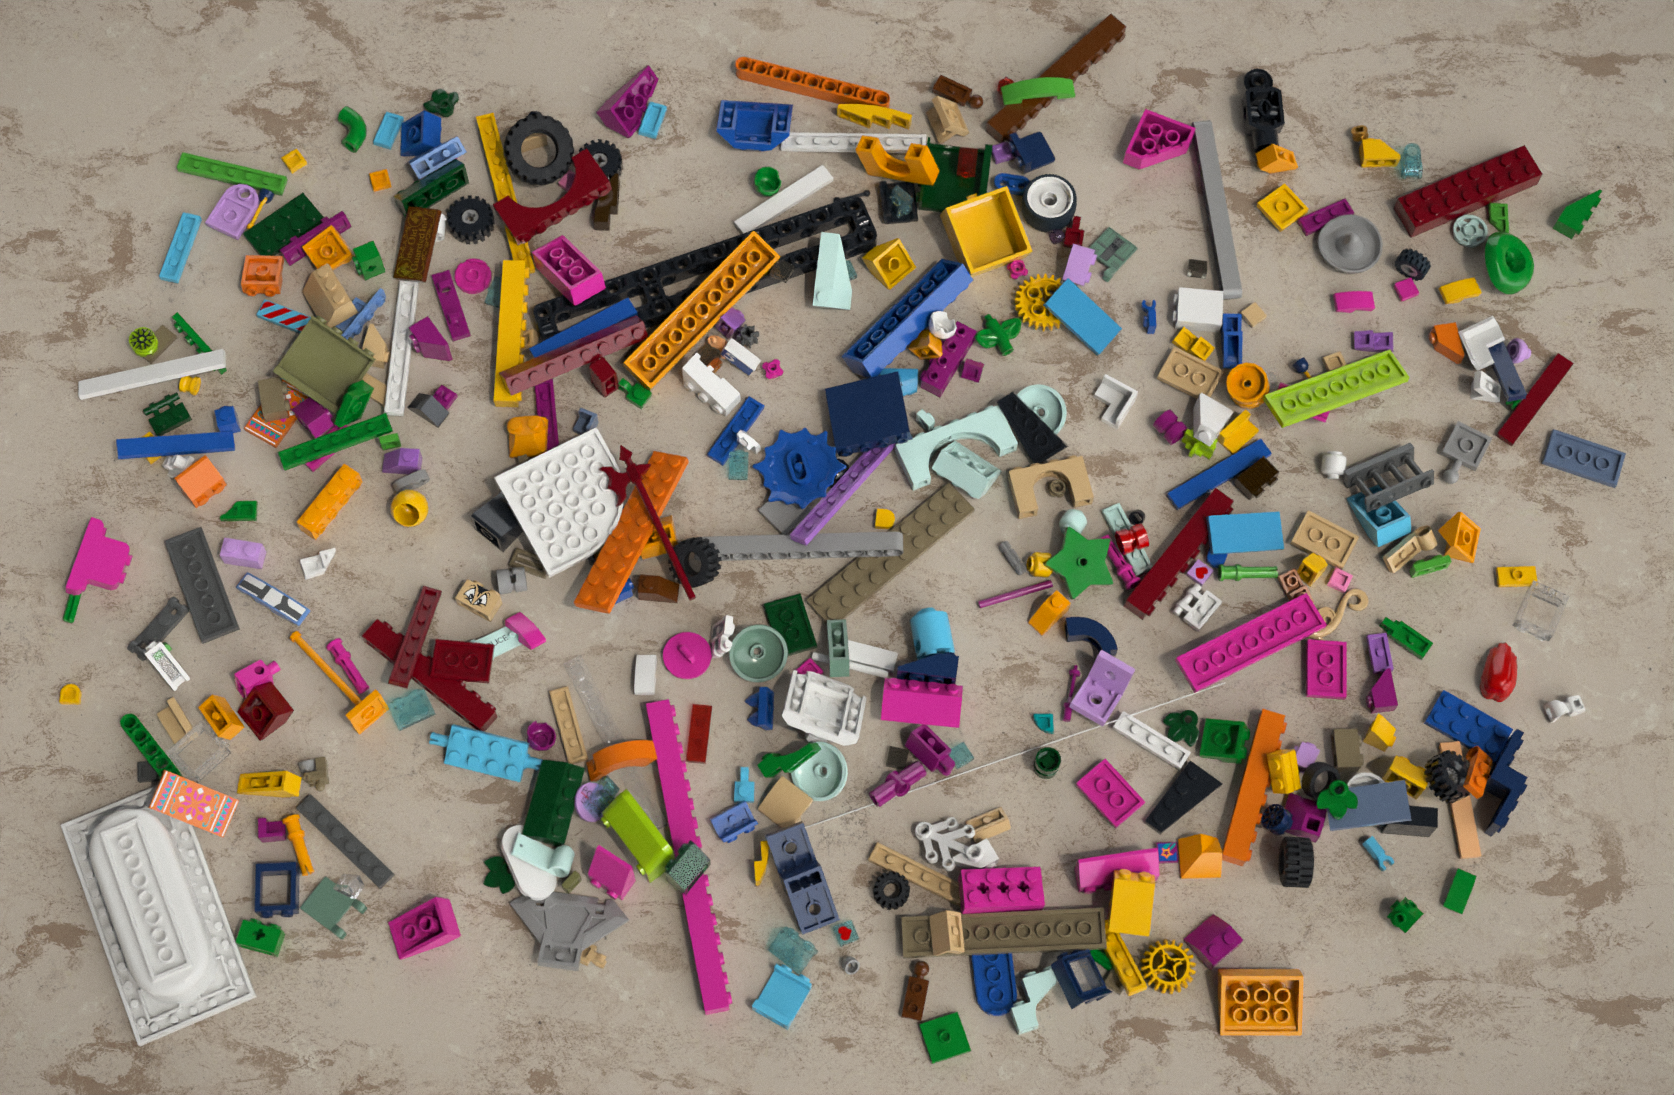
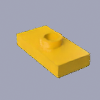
M1535 566L1496 568L1498 587L1537 586L1538 584Z

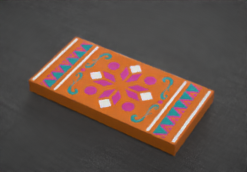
M282 377L283 383L286 382L288 387V394H285L286 400L289 399L291 410L288 411L289 418L266 422L262 413V406L260 405L244 427L246 432L275 448L278 447L297 420L292 409L309 397Z
M164 770L148 808L217 836L224 837L239 800Z

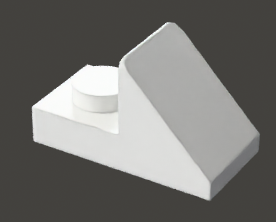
M1483 371L1475 372L1474 380L1471 383L1470 398L1495 403L1500 402V384Z

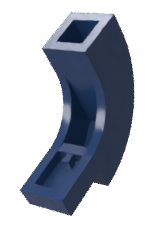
M1068 617L1065 619L1064 627L1067 642H1089L1097 648L1098 652L1103 650L1113 657L1116 656L1118 650L1116 641L1110 631L1101 623L1086 617Z

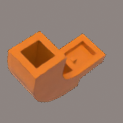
M634 740L601 749L592 754L593 759L586 764L590 781L597 782L617 769L630 766L646 767L658 758L653 741Z

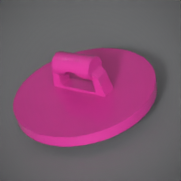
M683 632L673 636L666 643L663 650L665 667L673 676L680 679H694L701 676L710 666L712 659L711 648L708 642L699 634L692 632Z

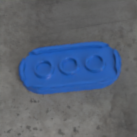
M1012 954L971 955L978 1006L990 1016L1006 1015L1014 1007L1013 1004L1017 1000Z

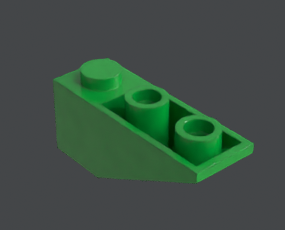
M1598 190L1566 206L1553 229L1570 239L1575 234L1579 235L1584 228L1583 221L1588 222L1593 214L1590 210L1592 207L1596 208L1600 203L1601 198L1599 196L1602 190Z

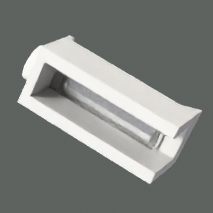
M152 641L145 647L146 651L144 654L174 691L185 680H190L189 676L161 641L157 643Z

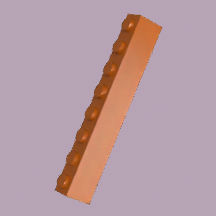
M1262 709L1259 715L1222 849L1223 861L1242 867L1246 861H1250L1252 850L1249 848L1257 837V832L1254 831L1255 826L1260 824L1262 813H1259L1261 806H1265L1267 795L1264 794L1265 789L1271 785L1267 754L1281 748L1282 741L1279 738L1281 733L1284 734L1287 723L1284 722L1286 715Z

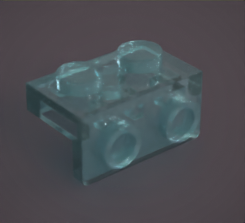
M424 689L414 690L409 696L396 698L388 705L399 731L436 715Z
M788 927L779 932L768 948V951L798 974L803 972L812 957L818 953V950L815 949V946L810 941L802 939L796 930Z

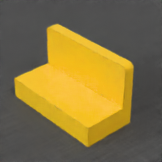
M1246 409L1219 433L1217 439L1232 455L1238 452L1259 432V429L1249 421L1251 414Z

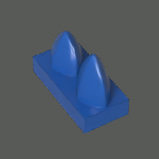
M759 687V692L752 694L745 700L748 705L758 708V711L754 712L747 720L756 727H761L764 730H773L774 692L768 687Z

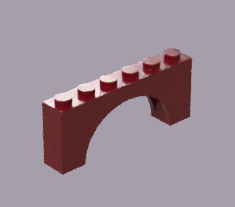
M587 148L571 157L576 171L575 179L569 191L558 201L544 207L534 208L520 205L508 195L493 204L495 212L517 245L527 243L533 236L542 234L548 227L560 223L563 218L575 214L578 209L592 204L595 199L607 195L612 190L610 181Z

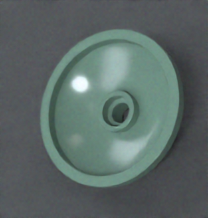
M763 624L750 625L739 631L733 638L732 646L729 650L730 662L735 672L743 679L751 682H765L776 677L783 670L788 657L787 645L782 635L776 629ZM755 648H760L758 654L754 653Z

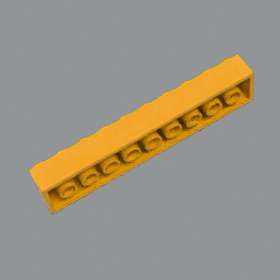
M753 231L623 363V367L647 390L651 391L717 324L719 319L776 264L781 256Z

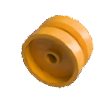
M1246 362L1237 365L1230 371L1227 377L1226 385L1230 398L1241 408L1252 409L1259 407L1264 403V395L1269 394L1270 386L1267 375L1262 367L1254 363Z

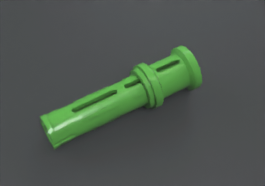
M1219 564L1218 579L1219 581L1224 579L1239 581L1242 578L1277 579L1278 571L1276 570L1278 568L1277 566L1241 567L1239 564H1235V566Z

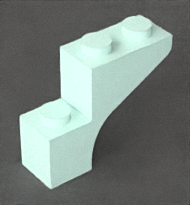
M1051 966L1044 968V972L1036 974V971L1025 974V978H1022L1021 985L1028 1003H1025V1001L1013 1004L1014 1007L1010 1010L1018 1035L1035 1030L1039 1026L1036 1017V1006L1058 981Z

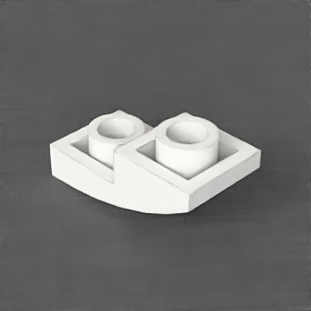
M637 655L634 684L635 695H654L656 655Z

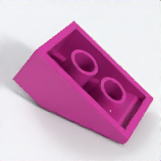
M597 846L588 872L590 883L598 889L602 887L607 890L606 894L611 898L623 900L636 882L633 867L602 846Z
M435 897L388 922L400 960L440 947L461 936L450 899Z

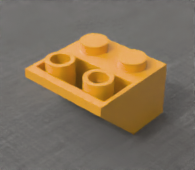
M672 515L659 518L672 547L678 545ZM654 528L641 553L643 560L667 554L656 528Z

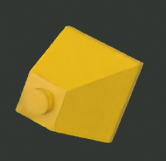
M899 238L875 246L862 257L870 273L888 290H891L916 268Z

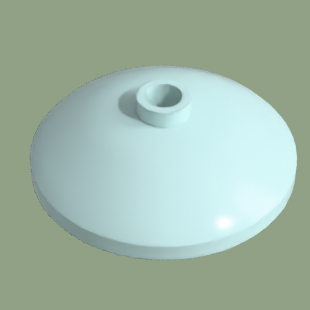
M1037 384L1028 386L1017 394L1056 434L1061 431L1066 421L1067 409L1062 396L1055 389L1047 385ZM1039 409L1044 410L1043 416L1038 414Z
M812 742L818 743L822 750L792 772V780L794 785L811 797L813 801L830 800L841 792L846 783L848 774L847 764L843 754L832 744ZM824 767L827 769L826 774L823 773Z

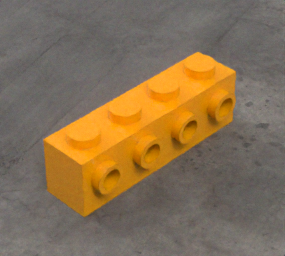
M343 464L298 519L297 524L300 530L316 540L325 531L328 524L337 516L341 508L347 504L353 493L359 489L363 482L360 474L346 464Z

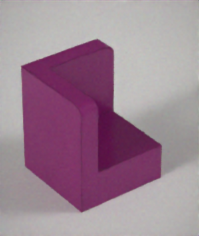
M258 818V838L262 843L286 841V825L282 821L269 822L267 818Z

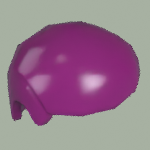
M533 721L528 726L526 740L532 749L547 751L554 746L556 733L546 722L537 723V721Z

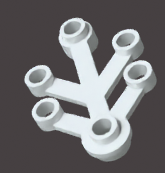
M949 817L946 821L934 825L928 822L919 823L915 829V836L918 840L924 842L925 857L931 864L938 861V854L933 850L931 840L938 842L943 858L942 865L946 871H952L955 868V862L950 856L948 847L967 855L971 862H979L983 858V851L979 845L973 844L968 847L954 840L964 836L966 838L974 837V827L972 825H965L963 828L956 830L958 828L956 818ZM951 822H955L953 826H949ZM944 829L952 831L943 835L937 833ZM948 862H952L950 866H946Z

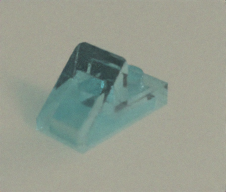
M603 776L582 806L594 819H597L615 799L614 797L620 788L609 776Z

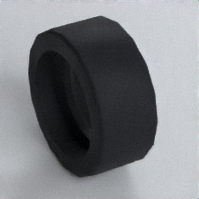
M1316 762L1311 764L1303 773L1301 780L1302 789L1306 795L1318 800L1320 793L1328 790L1329 785L1333 781L1341 780L1338 770L1325 762ZM1327 771V784L1321 791L1315 792L1314 784L1316 778L1322 772Z

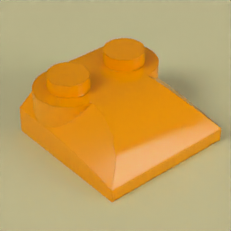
M332 225L302 246L317 269L328 263L331 269L335 270L342 264L349 263L354 256L345 240Z
M536 415L521 416L509 420L507 430L509 431L510 458H518V456L527 454V457H534L547 452L548 419L546 417Z

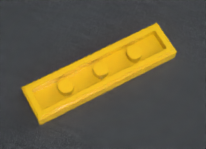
M1108 919L1105 920L1107 948L1104 951L1127 995L1130 996L1146 990L1147 985L1120 933L1109 932Z

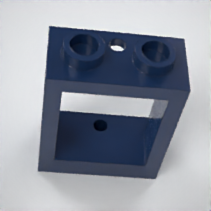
M298 863L256 864V914L261 918H273V915H281V917L288 918L293 917V914H299L300 866ZM291 875L290 905L262 906L263 876Z

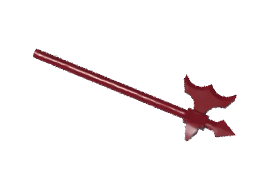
M620 445L619 460L625 462L627 466L625 468L626 472L618 473L613 467H601L599 470L605 472L609 478L607 489H611L616 493L618 498L617 507L627 497V485L630 482L636 485L689 601L694 600L696 596L642 483L643 475L647 473L651 464L637 465L633 463L631 459L633 453Z

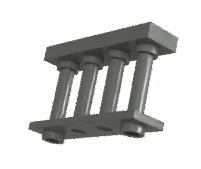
M1411 443L1344 470V485L1347 488L1357 485L1365 496L1366 512L1376 510L1434 484V470L1431 469L1423 473L1414 462V446ZM1407 464L1416 476L1406 479L1397 467ZM1390 471L1399 483L1390 487L1380 474ZM1373 478L1382 490L1373 494L1364 481Z

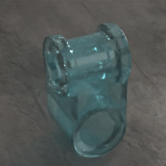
M1409 143L1401 154L1402 179L1407 177L1421 179L1423 175L1421 149L1417 144Z

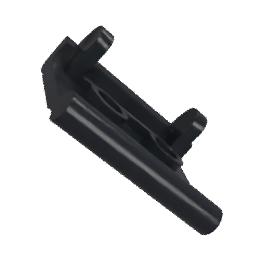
M879 181L884 223L917 222L918 213L914 183L899 182L887 184V181Z

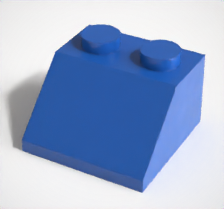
M423 110L403 122L400 155L403 157L418 156L440 145L441 117Z

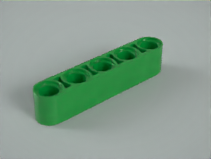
M131 713L124 715L120 720L121 727L158 776L161 778L164 770L183 777L137 716Z

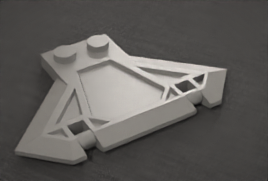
M552 892L548 898L543 900H532L530 897L522 895L510 903L541 944L538 966L572 971L579 970L583 950L628 922L629 919L614 900L607 899L606 904H599V898L560 892ZM537 903H539V904H544V906H536V905H537ZM596 911H597V912H604V913H603V915H602V914H596Z

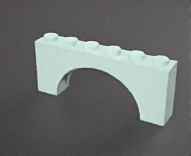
M999 405L995 407L988 406L979 413H970L966 418L961 420L955 419L948 425L933 428L930 432H921L906 443H897L895 445V453L912 490L914 491L930 484V460L938 449L949 442L959 439L979 440L992 447L999 457L1016 451L1018 442Z

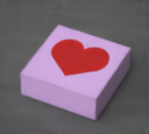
M1198 559L1186 576L1202 587L1214 570Z

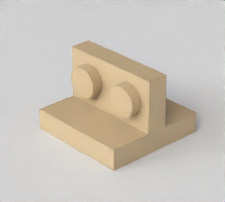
M939 96L932 99L934 107L927 111L926 114L938 142L943 144L956 134L963 137L968 135V128L957 103Z

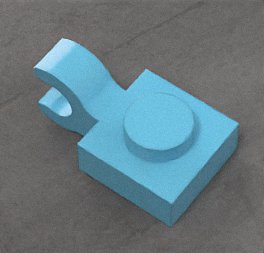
M741 767V782H735L734 803H740L744 800L746 803H754L755 782H749V767Z

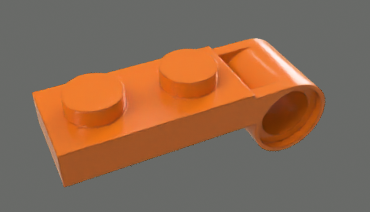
M1474 746L1465 757L1470 762L1463 787L1478 799L1483 796L1493 760L1479 746Z

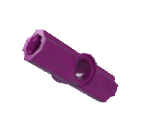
M915 761L900 772L893 771L886 777L884 783L869 792V797L877 807H881L895 796L902 797L907 794L911 785L927 775L926 770L919 761Z

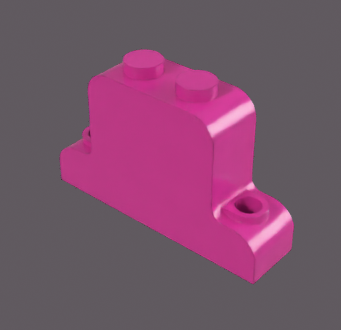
M90 518L65 587L68 594L79 595L85 592L87 584L107 590H116L119 584H123L127 573L124 570L126 566H130L133 555H130L128 544L105 537L107 528L104 527L100 519Z

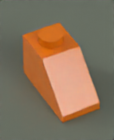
M1456 322L1434 325L1431 333H1429V341L1433 344L1434 350L1456 364H1460L1465 354Z

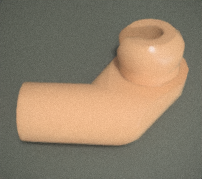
M716 335L709 336L707 340L710 346L720 350V352L727 344L725 339Z

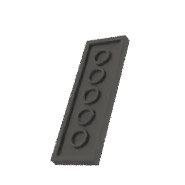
M202 527L165 540L202 643H207L240 630Z

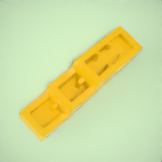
M838 104L837 117L869 129L874 123L890 129L891 125L895 124L909 130L912 124L911 114L895 109L863 104Z

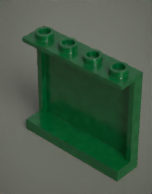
M928 137L926 145L936 162L939 173L933 186L918 184V187H921V192H917L916 203H919V210L942 213L947 207L967 201V196L977 194L978 197L987 193L993 145L985 144V150L933 144L930 143V137Z

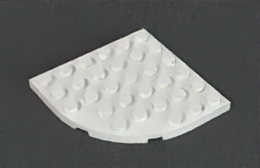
M597 427L494 477L497 486L549 578L580 563L604 546L609 534L611 535L612 531L616 528L622 513L623 503L616 507L617 495L611 489H607L609 484L608 475L599 470L601 467H613L615 471L620 473L619 467Z

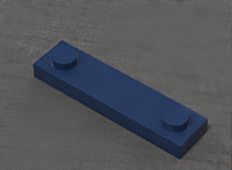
M1502 341L1489 347L1488 349L1494 360V363L1491 365L1507 401L1526 399L1527 393L1504 342Z

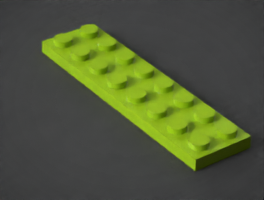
M1387 350L1266 394L1263 397V401L1279 425L1284 428L1406 383L1410 377L1392 351Z

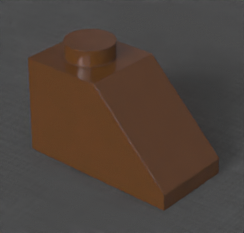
M640 574L638 597L639 600L678 603L680 585L661 576Z

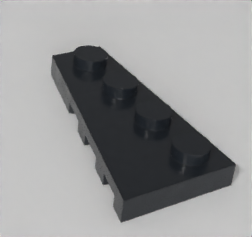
M1011 392L997 401L1033 463L1041 464L1069 447L1015 392Z
M1190 760L1144 823L1161 835L1197 804L1220 788L1223 783Z

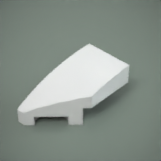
M740 430L736 434L737 441L748 451L751 450L755 455L761 451V446L745 431Z
M335 548L320 551L319 555L300 559V566L305 580L325 573L336 553Z

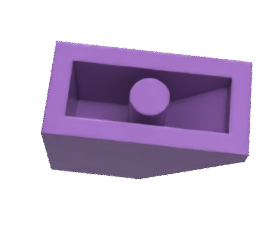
M732 307L719 319L715 328L729 339L744 324L746 319L740 310H735Z
M399 448L384 454L382 473L409 475L421 470L423 458L420 449Z

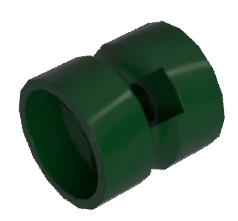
M1051 747L1042 748L1037 752L1033 768L1038 777L1050 779L1057 774L1061 764L1059 752Z

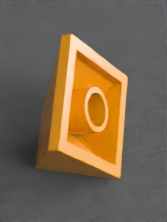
M1457 512L1438 532L1447 541L1444 556L1449 555L1450 558L1474 563L1481 528L1462 512Z
M1197 834L1178 839L1181 879L1221 878L1222 850L1218 838Z

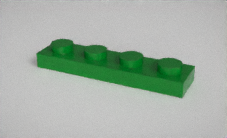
M178 312L172 316L175 322L173 324L174 328L178 333L183 332L185 334V340L190 346L195 345L198 354L212 351ZM226 367L216 369L221 375L227 371Z

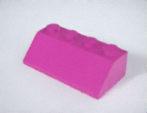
M885 678L881 720L959 728L963 686Z
M1158 848L1078 859L1074 868L1078 892L1091 894L1096 892L1097 889L1111 891L1114 870L1121 869L1135 873L1148 872L1151 875H1155V881H1157L1160 876Z

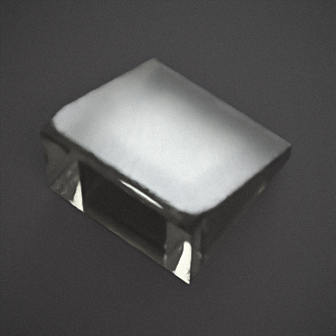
M1189 259L1187 276L1205 279L1207 275V261Z

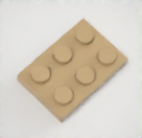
M1174 346L1157 379L1198 399L1201 392L1211 398L1224 371Z
M1308 510L1290 544L1309 554L1315 553L1325 559L1326 563L1342 570L1359 536Z

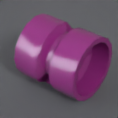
M1171 409L1161 414L1155 420L1153 426L1160 434L1164 433L1163 437L1170 445H1173L1184 436L1188 428L1182 421H1177L1178 417Z

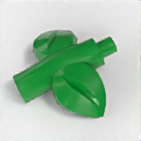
M990 314L986 315L984 319L987 329H982L976 333V341L987 349L997 344L1002 356L1009 355L1014 350L1010 339L1016 338L1019 334L1021 318L1007 319L1000 325L996 318L993 319Z

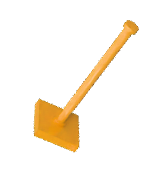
M299 631L291 634L290 640L296 642L356 705L345 716L359 735L389 710L383 697L376 689L365 699L361 700L307 644Z

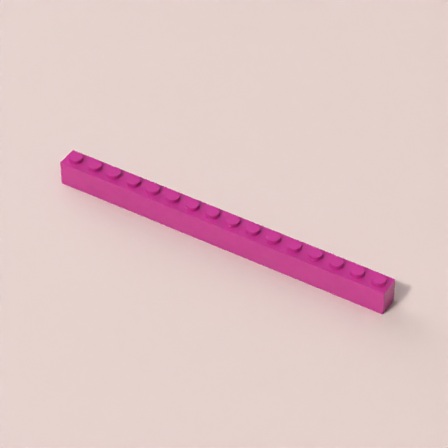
M669 699L646 703L652 739L658 758L657 765L705 1015L729 1011V1004H733L731 992H726L725 985L729 984L727 972H722L721 965L725 964L723 952L719 953L717 945H721L719 932L715 933L714 925H717L715 913L711 914L710 906H713L712 895L707 894L706 887L710 885L708 875H703L702 867H706L704 855L700 856L698 848H702L700 836L695 834V829H698L697 819L692 817L691 810L695 809L693 798H688L687 791H691L689 779L685 780L684 778L687 768L685 760L681 761L680 754H683L682 742H677L676 735H680L678 723L674 724L673 717L676 716L675 706L670 705Z

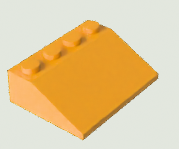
M1218 969L1220 1035L1302 1036L1303 975L1299 969Z

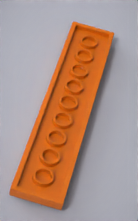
M654 451L647 463L651 464V467L643 475L642 483L660 518L689 461L684 456ZM636 485L622 510L616 528L612 531L611 535L609 534L574 600L576 607L610 614L655 528Z

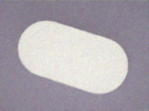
M523 825L513 826L505 832L500 845L515 883L524 896H528L532 900L546 899L555 890L557 878L555 875L511 855L517 834H521Z

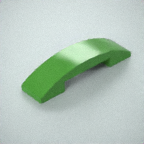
M1035 78L1001 87L1004 105L1022 103V99L1057 96V99L1075 97L1073 80L1066 78Z

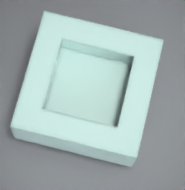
M923 409L917 413L916 422L926 432L932 431L935 425L933 416L928 412L926 413Z

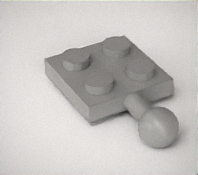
M1458 421L1441 453L1454 460L1451 469L1446 470L1443 475L1445 482L1454 484L1458 481V470L1461 465L1476 471L1492 437Z

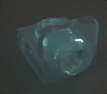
M896 185L892 189L890 198L895 205L900 206L896 215L900 218L903 214L907 215L912 210L913 198Z
M743 450L729 452V480H748V452Z

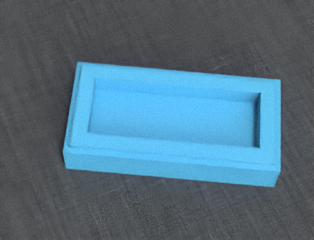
M650 101L638 134L656 139L667 111V106Z
M386 112L373 140V144L391 150L404 121L403 116Z

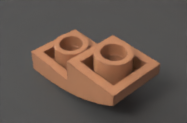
M1296 568L1277 577L1290 601L1307 593L1314 603L1307 586L1303 585Z

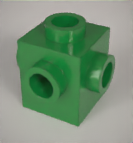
M1405 897L1401 902L1396 900L1389 908L1392 912L1387 917L1394 926L1399 927L1406 933L1424 913L1417 908L1413 901Z

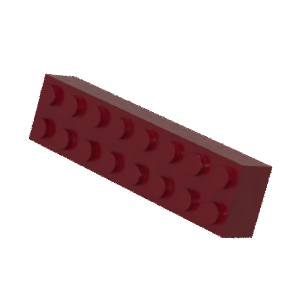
M1523 145L1399 197L1393 209L1412 238L1486 207L1489 203H1495L1538 184L1543 174L1526 146Z

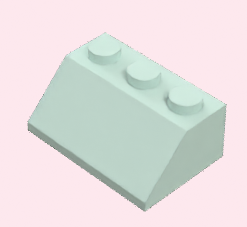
M957 441L952 442L941 450L932 467L939 476L947 478L954 486L964 489L969 496L977 499L986 494L1002 472Z

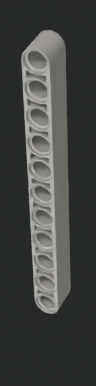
M1211 120L1192 122V127L1196 128L1193 142L1220 291H1224L1223 300L1238 299L1242 297V287Z
M900 532L817 534L807 546L791 540L790 534L702 537V539H709V544L714 543L716 545L714 548L715 550L719 549L718 557H721L722 561L887 557L903 554V534ZM694 553V559L700 561V558Z

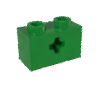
M374 241L353 249L355 256L352 259L359 276L363 275L365 281L386 272Z
M250 918V921H242L235 943L241 948L278 957L285 933L278 925L270 923L269 926L262 925L261 921ZM262 934L265 935L264 938H263V937H261L260 939L257 938L258 935H259V936H261Z

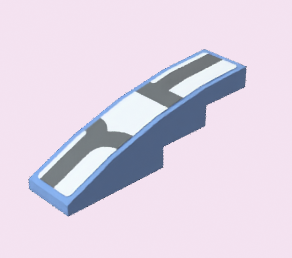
M248 572L236 586L240 592L252 597L257 603L269 608L276 615L297 626H300L310 613V610L304 605Z

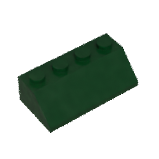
M454 159L438 170L428 174L425 178L415 181L410 187L400 190L394 196L397 207L405 218L407 217L409 206L420 208L432 207L469 184L464 163Z
M541 761L521 832L522 835L555 847L565 844L575 808V795L581 786L585 768L568 762Z

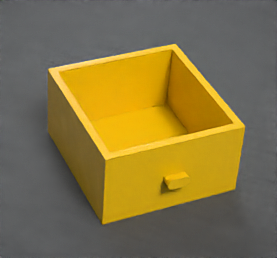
M1007 186L978 197L977 194L967 196V201L947 207L940 214L957 262L964 264L971 277L1005 266L1015 260L1024 259L1032 252Z

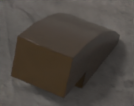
M614 174L609 180L612 190L607 195L600 196L594 217L595 230L610 231L611 215H618L619 174Z

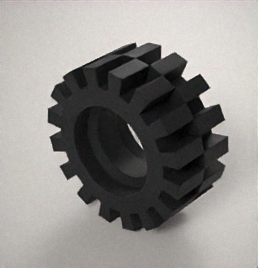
M889 871L888 874L886 872L883 873L875 881L874 899L876 898L877 904H880L882 908H888L887 910H891V908L897 910L898 907H903L904 903L908 901L910 893L908 880H905L904 875H899V872L892 873V871ZM888 884L897 885L900 891L898 896L894 898L887 897L884 893L885 886Z

